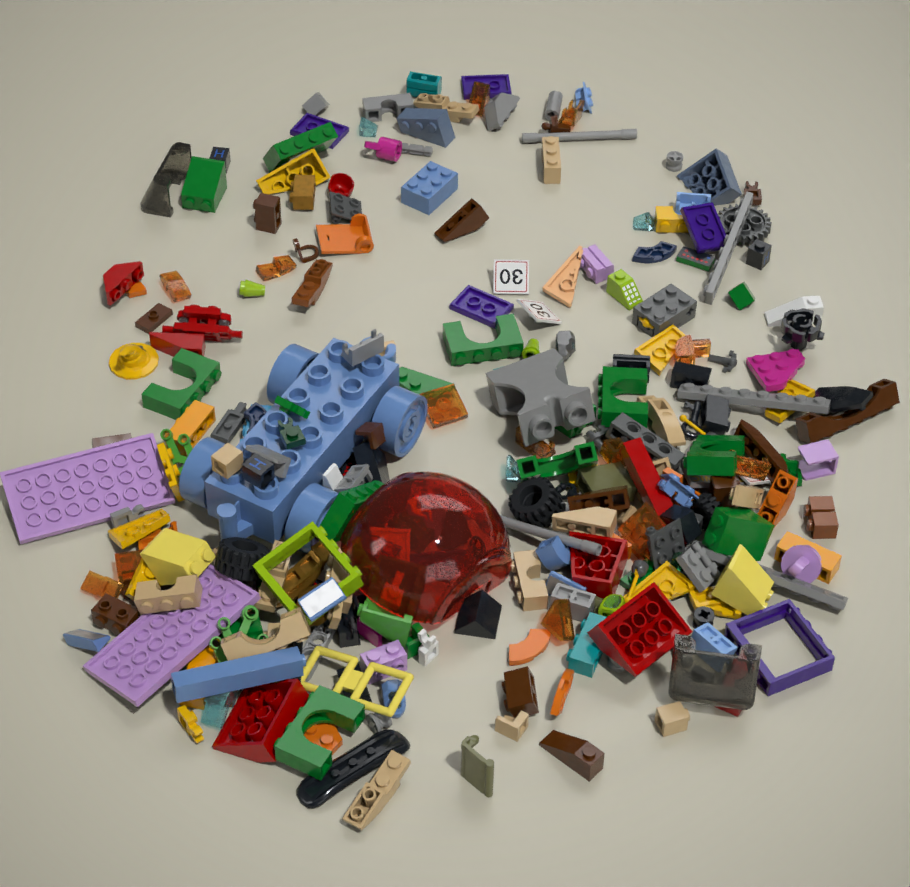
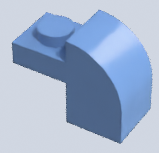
M558 535L542 541L535 550L543 565L551 571L571 564L570 547L564 545Z

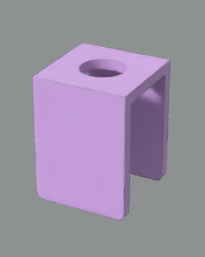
M829 439L798 446V451L804 459L799 461V469H801L802 478L805 481L836 474L839 456Z

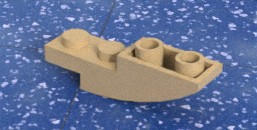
M422 93L413 102L418 108L447 109L450 121L460 123L463 118L473 119L479 111L478 104L450 102L449 96H442L440 94Z
M654 395L637 396L636 402L648 403V417L653 421L651 428L655 433L674 447L684 446L686 440L681 425L668 402L664 398H656Z
M738 484L736 488L731 489L729 499L732 500V505L760 509L765 489Z
M275 540L272 550L277 548L283 542ZM292 555L269 571L282 588L285 584ZM262 581L258 592L261 599L254 606L257 609L274 613L279 600Z
M329 554L327 566H330V570L326 571L324 582L333 577L338 584L348 577L349 574ZM353 593L327 612L328 628L337 630L341 614H348L352 604Z
M391 750L370 783H365L343 816V821L363 830L382 811L401 785L400 780L411 764L410 759Z

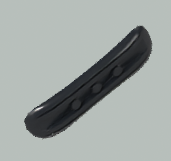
M385 729L377 732L332 760V766L322 780L310 775L304 778L297 788L296 795L300 803L305 807L316 808L349 784L382 765L391 750L399 754L408 751L410 743L398 731Z

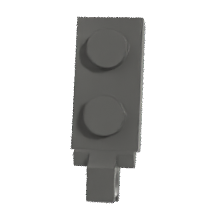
M239 402L234 410L228 409L211 433V438L225 444L230 443L245 422L244 412L247 410V404Z

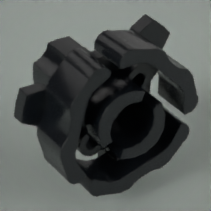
M805 308L799 310L792 309L784 313V318L781 322V330L784 334L782 341L786 344L790 343V347L802 351V349L806 348L807 341L823 340L825 333L820 331L822 325L820 315H815L813 324L816 327H813V310Z

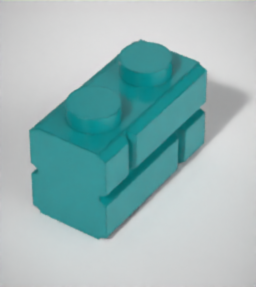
M410 71L406 80L407 93H410L415 98L422 93L431 95L441 94L442 77Z

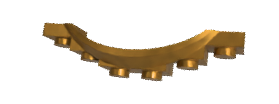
M320 541L311 546V550L288 570L283 590L292 600L298 598L300 590L313 585L328 561L330 552ZM260 587L253 590L259 592ZM279 602L276 608L283 605Z

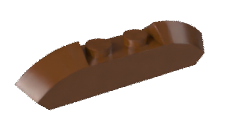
M741 419L734 435L744 436L745 453L771 483L774 482L780 469L789 473L785 460L759 430Z

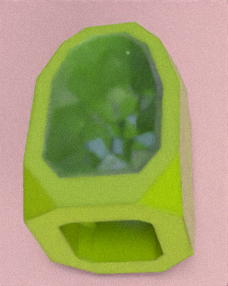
M611 594L605 597L600 604L598 614L605 617L611 615L625 604L623 596Z

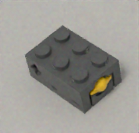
M669 284L633 307L632 324L638 326L639 329L649 336L654 337L672 324L679 328L695 318L697 301L673 284Z

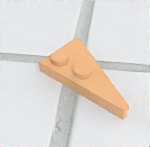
M579 246L542 287L543 292L569 308L572 306L581 265L582 246Z

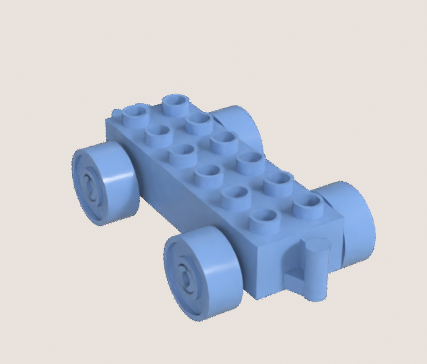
M333 338L320 354L297 344L287 346L276 359L267 383V397L274 405L236 446V448L243 452L244 461L252 455V452L245 450L246 445L257 444L291 458L286 478L275 476L261 490L243 479L242 468L229 479L222 477L212 470L211 455L223 447L225 443L207 437L192 449L184 463L179 480V491L182 498L206 508L208 515L219 520L221 540L231 537L247 538L255 535L274 544V541H279L284 534L286 541L312 521L319 527L338 495V492L323 486V474L333 463L337 464L338 468H340L353 453L352 448L360 445L365 439L363 435H356L355 430L365 422L383 423L386 441L378 448L398 457H403L410 452L423 430L428 411L427 399L422 395L399 386V364L395 363V344L387 345L384 356L377 354L353 367L341 356L343 344L347 343L348 348L353 346L344 340ZM277 395L309 411L308 418L305 419L293 412L287 414L279 410L280 405L274 403ZM288 417H291L293 419V426L299 425L305 436L306 444L286 449L280 438L278 420H281L283 424H288ZM315 537L300 548L299 551L307 554L311 550V546L319 542V540Z

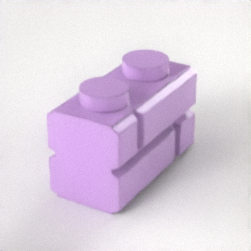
M595 244L588 248H583L580 268H583L587 277L591 278L596 284L607 280L608 275L614 273V265Z

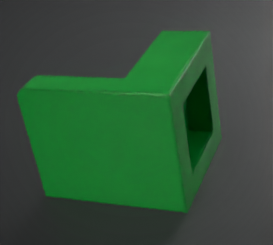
M745 281L728 292L739 310L756 299Z
M419 622L411 625V636L408 637L406 647L404 648L407 653V659L418 655L419 647L422 645L418 639V633L423 627Z

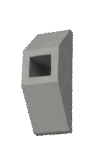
M500 93L490 99L484 107L487 129L489 131L503 126V121L517 107L520 97Z

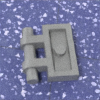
M696 541L690 548L678 556L676 560L697 590L701 592L721 574L717 570L718 566L716 563L712 562L707 556L706 549L701 547Z

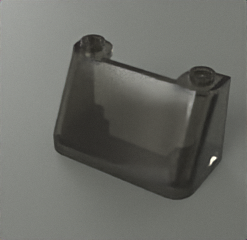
M177 142L171 146L141 200L142 212L171 218L174 212L170 204L169 188L172 184L180 185L181 181L186 178L192 158L190 144Z
M675 634L668 694L673 700L739 710H748L753 707L762 645L745 644L740 648L739 656L695 650L696 642L691 636Z

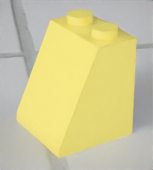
M163 528L140 553L160 586L173 585L176 583L177 577L197 574L199 577L216 558L207 541L167 528Z
M739 544L723 569L711 595L749 615L767 607V602L774 592L771 590L774 581L745 547Z

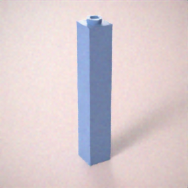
M298 646L173 672L171 673L172 690L176 702L181 703L304 676L303 667L306 666V659L304 654H300Z

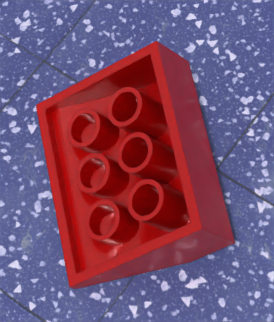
M653 582L587 633L602 652L636 677L693 631L656 583Z
M286 679L243 689L212 748L258 763L276 762L275 741L283 736L288 723L294 721L299 708L305 706L309 694L298 679Z

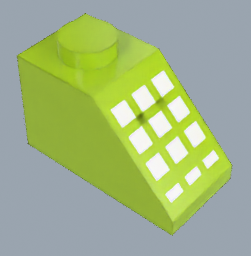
M620 269L608 275L606 292L630 311L643 301L633 278L624 270Z

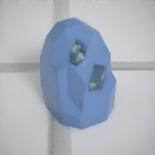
M387 680L381 684L383 705L385 707H388L402 683L400 680ZM405 695L391 718H400L404 714L406 708Z

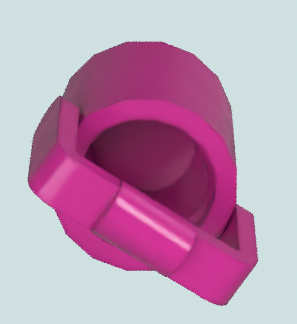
M380 137L378 143L365 141L364 147L376 150L377 158L397 162L402 152V141Z

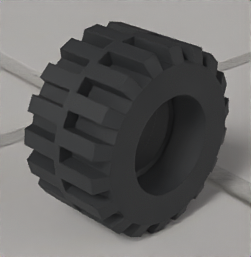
M531 477L530 480H524L522 484L519 483L516 489H513V494L509 496L510 502H508V506L518 521L542 528L545 526L549 527L552 523V515L562 512L561 509H563L561 496L553 484L543 477Z
M231 537L222 539L219 542L215 569L221 574L237 580H260L252 565L270 553V550L263 544L247 538Z

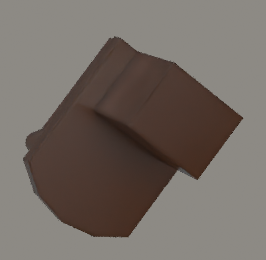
M557 115L551 116L549 123L544 122L541 125L542 129L548 130L549 133L570 132L571 130L570 124L558 123Z

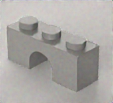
M410 93L362 98L363 114L366 123L382 121V114L394 113L398 117L405 108H414Z

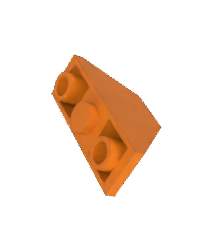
M780 469L757 514L776 526L786 515L795 498L798 478Z

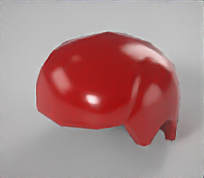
M344 173L333 174L328 183V192L340 193L346 197H350L354 189L352 177Z

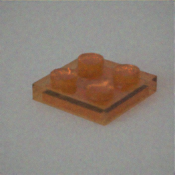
M454 383L419 394L427 399V417L433 429L468 418V412Z

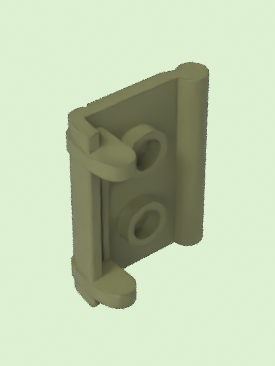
M477 735L467 736L461 744V776L477 790L485 794L486 797H492L494 761L492 759L486 760L473 749L479 743Z

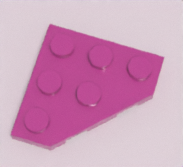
M790 349L783 352H772L771 354L746 358V364L763 389L771 392L783 390L787 386V382L794 378L797 370L805 365V357L799 349Z

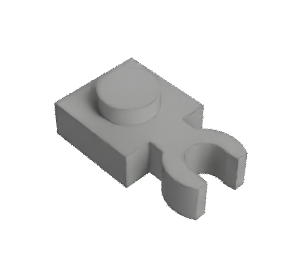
M139 504L132 510L126 507L110 513L113 528L145 516L144 513L139 514L145 508L142 504Z

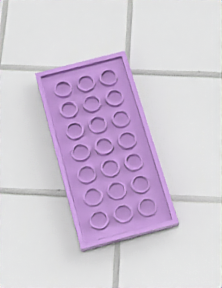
M153 433L0 472V478L20 544L110 521V513L126 507L132 510L136 505L142 504L145 508L144 511L175 503V497L169 486V480L166 476Z
M209 564L198 577L203 588L200 607L142 614L86 662L83 668L88 674L138 707L171 678V673L182 669L209 645L211 638L222 633L217 628V621L220 618H228L231 623L230 625H232L241 617V611L244 607L254 605L261 597L257 591L237 579L221 574L215 569V566ZM220 621L222 627H227L225 621Z

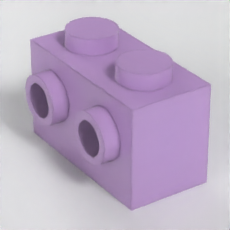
M399 640L360 654L361 671L364 673L370 662L406 671L407 653ZM374 671L368 684H373L391 676Z

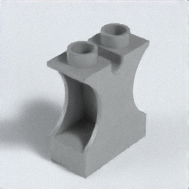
M555 348L486 373L493 406L500 415L518 416L525 447L554 436V427L563 426L566 430H571L596 420L590 388L568 385L563 357Z

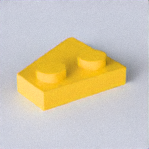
M715 586L707 587L701 592L698 590L689 591L688 596L694 610L705 606L712 609L716 616L734 619L741 618V611L711 595Z

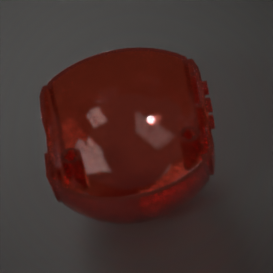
M406 472L383 484L355 512L340 539L341 550L349 557L350 565L352 567L356 565L363 574L360 577L364 585L359 589L364 595L392 614L402 618L407 614L413 616L412 621L425 624L428 622L430 625L441 623L460 611L464 598L486 583L485 591L487 593L503 583L509 576L512 566L508 532L492 502L473 485L452 475L440 472Z

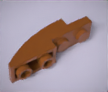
M316 259L305 273L304 282L292 296L291 304L304 307L315 305L327 283L333 263L327 262L324 259Z

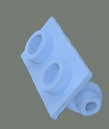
M583 82V87L575 91L576 106L579 112L589 110L591 114V107L593 106L592 92L590 87L587 88L585 82Z

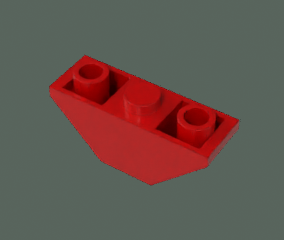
M142 262L115 264L103 274L108 305L111 306L115 301L119 300L125 292L143 278Z

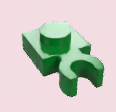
M278 395L274 403L280 405L279 410L287 414L293 412L305 419L310 414L306 409Z

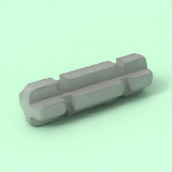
M402 143L401 153L409 152V154L431 156L433 148L431 146L424 147L423 145Z

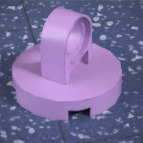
M809 545L792 546L784 553L781 560L782 573L808 583L816 580L822 571L821 556L816 549Z

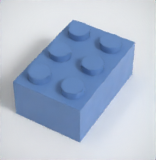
M430 161L401 187V203L430 215L458 189V173Z

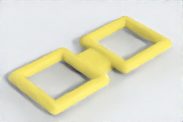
M316 646L309 656L306 666L303 667L304 676H301V684L308 692H315L318 688L317 685L305 682L320 655L348 663L332 691L339 694L342 691L352 693L350 698L364 704L365 710L392 717L414 676L411 673L375 662H370L364 673L356 671L354 669L358 664L357 657L322 646ZM374 671L403 680L388 707L359 699Z

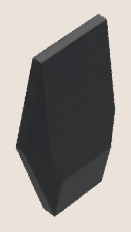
M850 386L819 387L815 391L813 398L824 397L830 399L829 412L832 413L853 409L863 411L866 409L865 405L873 397V392Z

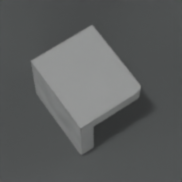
M317 92L302 107L309 114L316 116L330 104Z

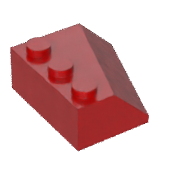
M569 531V536L602 545V551L599 556L570 547L572 580L586 587L587 592L596 594V596L603 599L611 594H615L629 557L627 540Z

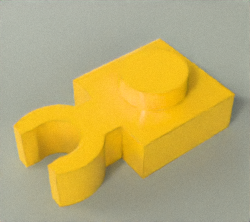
M185 705L178 707L179 723L196 743L203 741L204 737L201 735L203 730L196 724L198 719L192 710L189 711Z

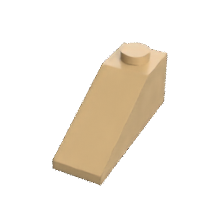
M591 507L554 513L552 515V529L566 533L573 531L612 537L617 525V510L609 508Z

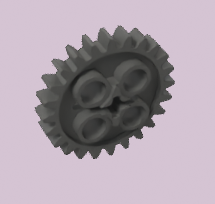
M737 203L735 207L731 205L728 208L723 207V211L720 210L718 214L727 235L730 234L729 227L731 222H735V212L740 209ZM757 206L751 208L737 244L741 242L744 245L747 242L751 245L756 239L764 241V238H767L768 234H770L772 224L768 213H763V209L757 210Z

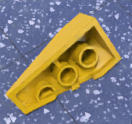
M313 148L257 179L256 182L262 193L274 194L291 191V181H294L295 175H315L316 186L331 177Z

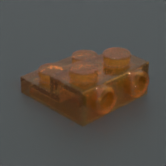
M645 502L618 530L622 534L621 538L632 544L633 549L631 552L638 559L641 557L645 559L650 557L647 546L648 539L645 535L647 528L652 526L656 530H660L667 524L651 505Z

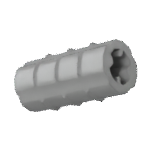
M551 91L549 93L545 111V118L548 121L554 115H557L559 119L563 97L559 91Z

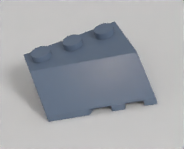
M717 148L677 175L693 193L711 194V202H713L714 206L729 204L742 195L728 156Z

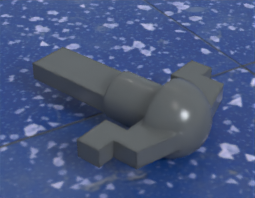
M732 350L729 352L731 358L710 354L708 361L728 365V367L724 366L722 372L726 373L737 365V354Z

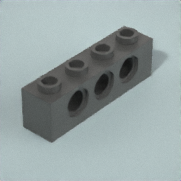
M623 412L611 422L605 435L619 446H622L623 442L641 437L651 460L668 457L671 469L674 471L680 467L681 461H683L686 455Z

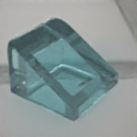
M361 117L359 135L363 137H376L378 125Z
M647 212L634 217L633 229L637 231H654L655 221L651 214Z
M508 455L506 460V481L520 482L517 462L511 455Z

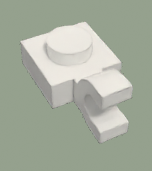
M423 628L418 633V639L422 643L418 653L419 663L426 667L439 655V641L436 640L434 635L429 638L427 630Z

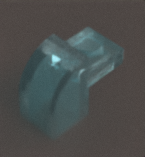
M239 690L205 697L204 702H206L201 723L222 728L229 707H234Z

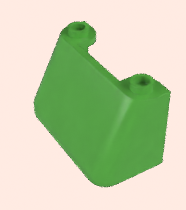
M380 554L378 561H373L371 573L374 574L367 599L364 604L360 603L357 616H360V621L390 642L399 640L402 647L405 648L428 567ZM398 570L405 574L399 587L405 591L400 607L395 610L378 601L383 585L386 582L390 583L391 578L395 577Z

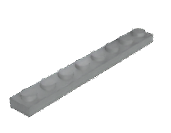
M746 192L745 197L740 200V209L736 210L734 215L735 222H731L729 227L730 234H726L724 239L725 246L721 247L719 252L720 258L715 261V271L710 273L709 285H705L703 295L706 296L705 303L712 305L752 207L753 193Z
M693 383L681 384L677 397L704 401L707 394L728 399L729 404L828 414L831 403L830 399L824 397L811 398L805 395L773 394L768 391L754 392L749 389L735 390L730 387L716 388L711 385L697 386Z
M697 541L701 547L706 549V554L710 560L718 566L727 565L732 557L715 553L703 545L702 542ZM760 565L774 581L773 587H784L789 589V592L799 596L802 594L808 596L810 601L816 603L821 601L828 604V607L831 609L844 610L848 600L847 597Z

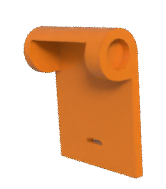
M359 213L352 216L350 224L316 225L321 254L369 253L374 248L368 219L364 214Z

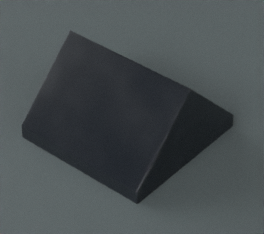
M480 590L462 599L455 634L496 639L502 605L484 590Z

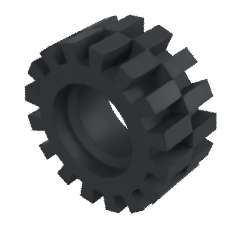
M702 493L698 496L699 499H693L691 501L693 504L689 508L694 513L703 516L702 529L704 528V531L708 528L715 507H720L719 505L721 504L710 493Z

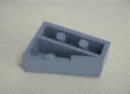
M405 108L396 118L400 131L407 135L444 148L455 139L447 109Z

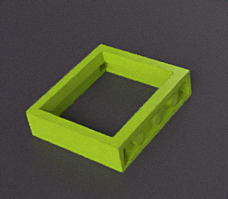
M313 521L252 565L259 578L287 611L296 609L298 606L272 577L269 571L315 537L349 574L348 577L338 583L346 597L364 585L360 577L363 574L358 567L350 565L349 557L344 552L340 553L336 542L333 539L329 540L326 537L328 534L322 526L317 527ZM304 613L308 625H311L313 622H311L307 615Z

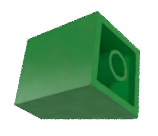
M192 156L181 192L182 208L216 212L227 189L225 161Z
M715 507L702 544L715 553L730 556L734 554L739 544H741L756 561H761L775 525L747 507Z

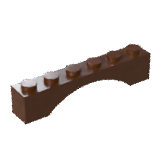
M882 379L869 385L867 390L873 392V397L865 405L866 409L863 411L853 409L832 416H821L809 412L796 418L795 422L799 440L808 444L819 442L820 439L833 436L839 430L848 429L852 424L863 422L865 418L878 415V412L891 409L894 405L900 403L896 382Z

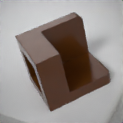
M365 422L355 430L356 435H363L365 442L369 441L372 450H375L386 441L383 423Z

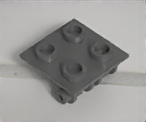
M329 192L330 214L333 224H338L342 218L351 220L355 214H362L361 201L343 196L340 193Z
M680 518L660 530H656L652 526L647 528L645 535L648 539L649 558L653 563L654 570L666 561L670 562L680 556L685 551Z

